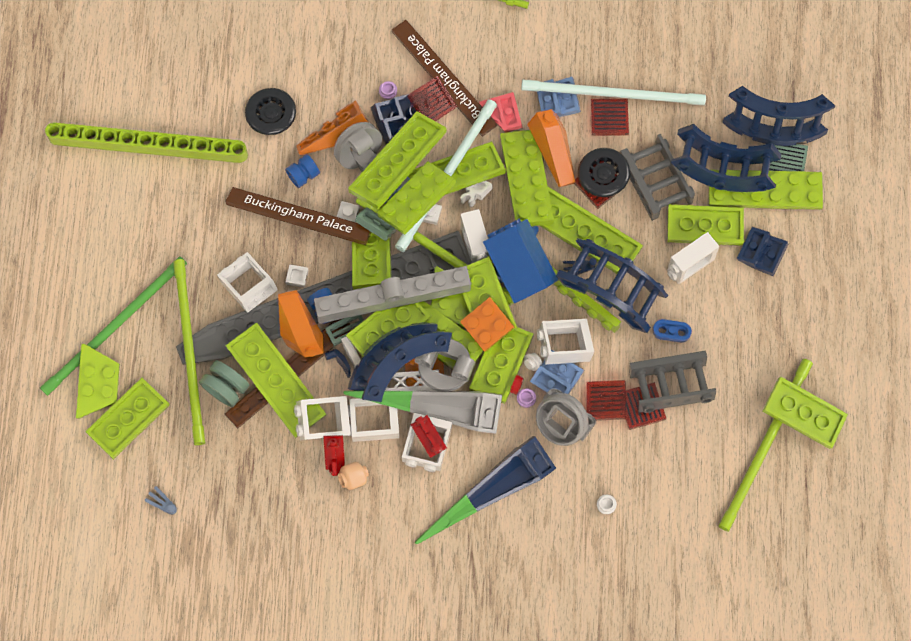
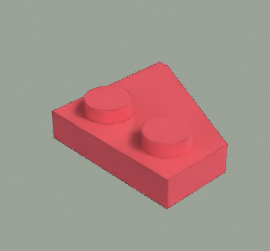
M514 92L490 99L497 104L491 117L505 133L523 128ZM487 100L480 101V105L483 107Z

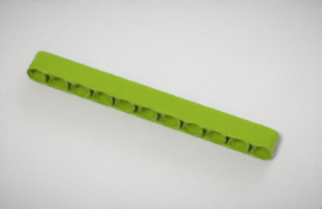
M55 122L48 124L45 128V133L50 143L58 146L242 163L248 158L246 145L240 140ZM59 132L56 136H52L53 133ZM72 134H77L75 137L70 138ZM95 135V138L88 139L90 136ZM114 137L113 140L106 141L108 138ZM132 139L131 142L125 143L126 140ZM145 141H151L147 145L143 144ZM163 143H169L165 147L161 146ZM187 144V147L180 148L181 145ZM206 146L205 149L198 150L199 147ZM219 148H224L221 152L216 151ZM236 150H243L240 154L235 153Z

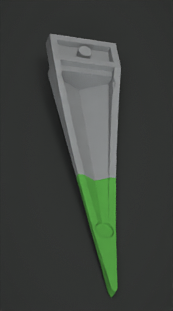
M344 391L343 393L362 399L364 391ZM385 391L382 402L375 403L425 416L428 415L429 417L449 421L454 425L474 431L496 434L502 395L481 391Z

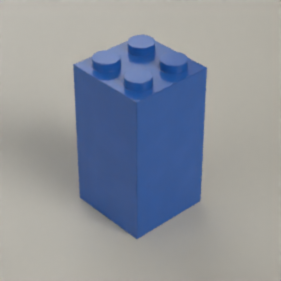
M519 218L488 234L489 239L483 241L514 304L546 289L558 281L528 219L521 222Z

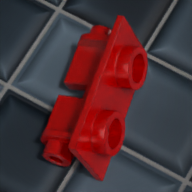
M428 415L420 416L415 419L414 423L410 424L430 458L447 449Z
M343 435L323 436L325 468L329 470L332 476H338L341 467L345 466Z

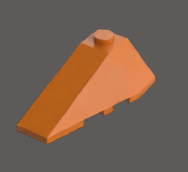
M355 100L336 113L337 117L332 122L326 121L319 132H312L296 145L298 153L304 155L334 147L338 137L348 127L359 122L369 123L357 101Z
M552 109L537 112L527 125L558 187L574 184L575 177L567 133L559 116Z
M294 290L278 294L280 336L285 344L304 357L323 354V334L298 291Z

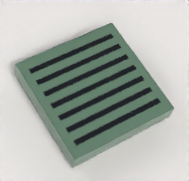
M774 145L782 155L781 160L770 163L769 171H804L808 151L807 145Z

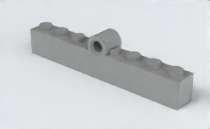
M467 266L403 280H400L399 277L383 280L380 285L315 298L314 304L318 323L320 324L469 292L471 282Z

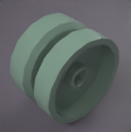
M215 360L209 368L212 375L204 374L199 384L214 398L233 408L239 401L236 393H245L250 385L234 369L221 361Z

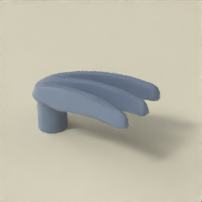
M155 486L154 489L163 497L165 502L152 492H149V495L161 503L162 506L147 498L145 502L168 514H175L177 507Z

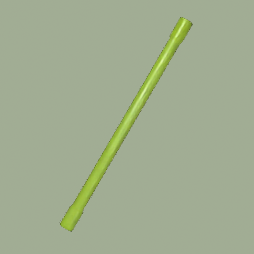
M356 199V203L364 209L367 207L375 213L379 211L363 200ZM418 231L414 234V241L453 267L459 268L468 265ZM502 287L508 304L511 306L514 302L508 290Z
M177 259L173 261L177 282L191 406L194 445L199 446L204 445L206 442L198 390L186 285L185 260Z
M802 359L792 381L793 384L801 387L813 365L810 360ZM775 418L718 526L724 531H730L737 513L782 425V422Z

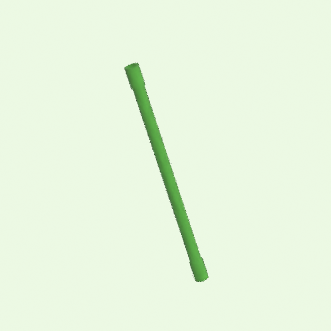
M173 262L151 285L97 334L87 346L96 350L164 284L175 276ZM81 351L40 387L47 396L80 365Z

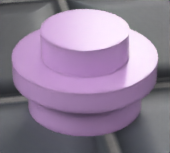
M390 81L382 83L379 87L381 97L384 99L394 98L397 95V86Z
M522 389L517 394V402L520 406L529 408L535 404L536 394L531 389Z

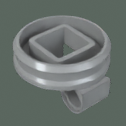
M359 122L353 124L338 137L334 147V156L344 168H359L363 172L376 157L382 143V135L371 123Z
M452 339L450 340L448 352H431L415 358V363H418L421 379L428 387L436 391H454L460 388L465 382H468L475 365V361L470 358L467 349L461 343ZM438 354L457 360L451 377L432 370Z
M558 389L549 390L536 411V423L542 435L550 442L560 446L572 445L579 439L583 441L596 424L595 418L586 412L583 405L575 397L562 393ZM558 410L572 420L567 430L551 418Z

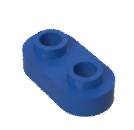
M661 319L654 324L653 334L660 340L683 343L689 340L692 329L685 322ZM663 328L666 332L660 333L659 329ZM683 331L685 335L680 336L678 332Z

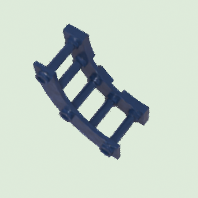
M742 85L729 94V97L736 102V108L734 112L723 118L722 123L741 136L744 134L752 137V140L763 144L772 143L777 146H793L798 142L806 141L808 143L825 136L828 129L821 124L823 114L834 109L836 105L823 94L802 102L787 103L773 101L754 94ZM743 107L755 112L753 120L742 114ZM762 115L776 118L774 126L760 123ZM814 117L813 120L804 123L806 118ZM783 119H797L795 126L781 127Z
M695 124L678 129L677 135L685 142L682 156L671 159V163L685 175L718 190L758 192L776 188V184L768 176L771 162L781 160L782 154L772 143L749 146L748 149L737 148V145L722 141L719 144L712 141L711 137L701 131ZM692 147L701 153L699 164L690 157ZM708 156L721 160L719 173L706 168ZM728 162L742 164L740 177L726 175ZM751 164H762L761 174L748 177L749 166Z
M577 238L576 242L582 251L571 270L567 272L558 271L556 275L558 280L565 287L583 294L589 292L597 296L596 301L609 309L612 306L620 312L618 316L632 329L648 333L651 327L646 322L645 317L657 296L668 297L664 286L635 266L631 259L622 258L596 245L590 239L582 240ZM590 253L600 257V260L591 276L585 280L578 277L577 273ZM609 261L620 269L609 289L604 290L597 286L596 281ZM629 273L638 281L627 300L623 302L616 297L615 292L625 274ZM645 286L650 294L638 314L633 309V303L642 287Z
M428 322L413 323L386 333L365 351L364 357L354 368L348 389L364 391L362 400L382 402L387 385L401 367L412 359L426 353L448 352L452 333L436 332L438 324Z

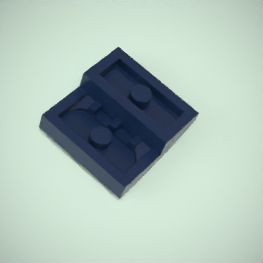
M752 227L737 260L760 272L774 276L789 245L788 241L770 236L768 231Z

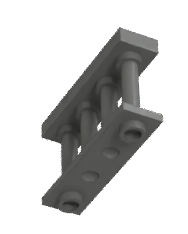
M661 134L657 135L656 145L635 154L630 153L628 148L620 151L629 163L630 180L652 221L659 218L661 208L684 198L688 205H690L695 196L692 186H688L681 171L671 163V159L674 158L669 150V143L667 139H663ZM658 151L661 152L665 159L642 170L638 169L635 164L637 160ZM669 167L673 176L652 185H646L644 181L645 176ZM677 182L681 192L660 201L654 200L653 192Z
M706 350L630 363V378L638 379L643 400L638 402V413H651L658 409L700 402L709 403L715 400L716 388L708 389L702 368L707 363ZM695 369L700 391H688L683 370ZM676 372L681 394H669L665 373ZM657 375L662 397L650 398L646 376Z

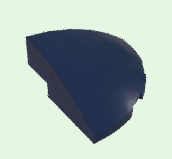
M427 90L413 99L411 97L419 92L394 97L391 100L375 103L370 107L386 145L416 111L422 113L430 108L429 104L419 111L421 107L429 103V100L418 107L416 106L427 99L428 95L414 103L415 100L426 94Z

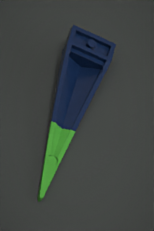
M532 436L519 447L512 450L415 541V544L425 541L483 508L542 480L556 469L555 465L537 438Z

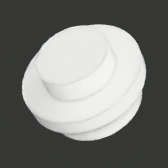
M528 353L524 356V364L527 369L537 371L540 365H542V361L536 353Z
M606 494L599 497L597 509L602 514H611L615 511L617 503L613 496Z

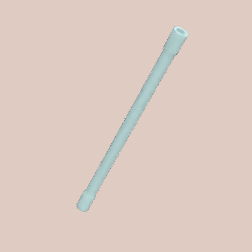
M522 79L521 85L522 91L582 94L679 102L692 105H705L706 102L705 94H682L585 86Z
M487 100L478 118L444 169V172L452 176L483 125L497 107L493 100ZM428 212L405 235H401L395 245L397 250L405 252Z

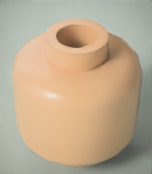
M353 462L341 467L340 473H338L341 486L343 488L346 487L348 490L365 485L369 476L366 466H362L359 462Z

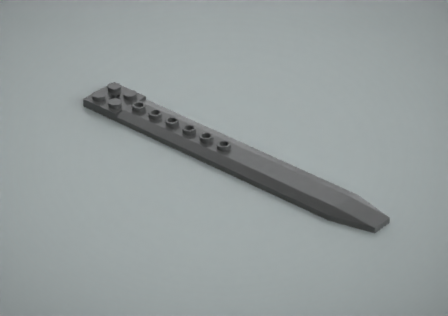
M459 231L432 240L466 264H472ZM422 245L391 256V278L399 277L400 280L434 273L436 266L444 271L455 269V267ZM352 271L298 291L316 324H318V319L315 315L316 310H312L307 301L308 297L323 288H329L332 295L352 291ZM278 298L256 306L248 313L243 311L208 324L192 335L195 363L223 360L233 356L225 345L255 323H258L270 341L281 338ZM182 342L176 348L182 364L186 365L184 344Z

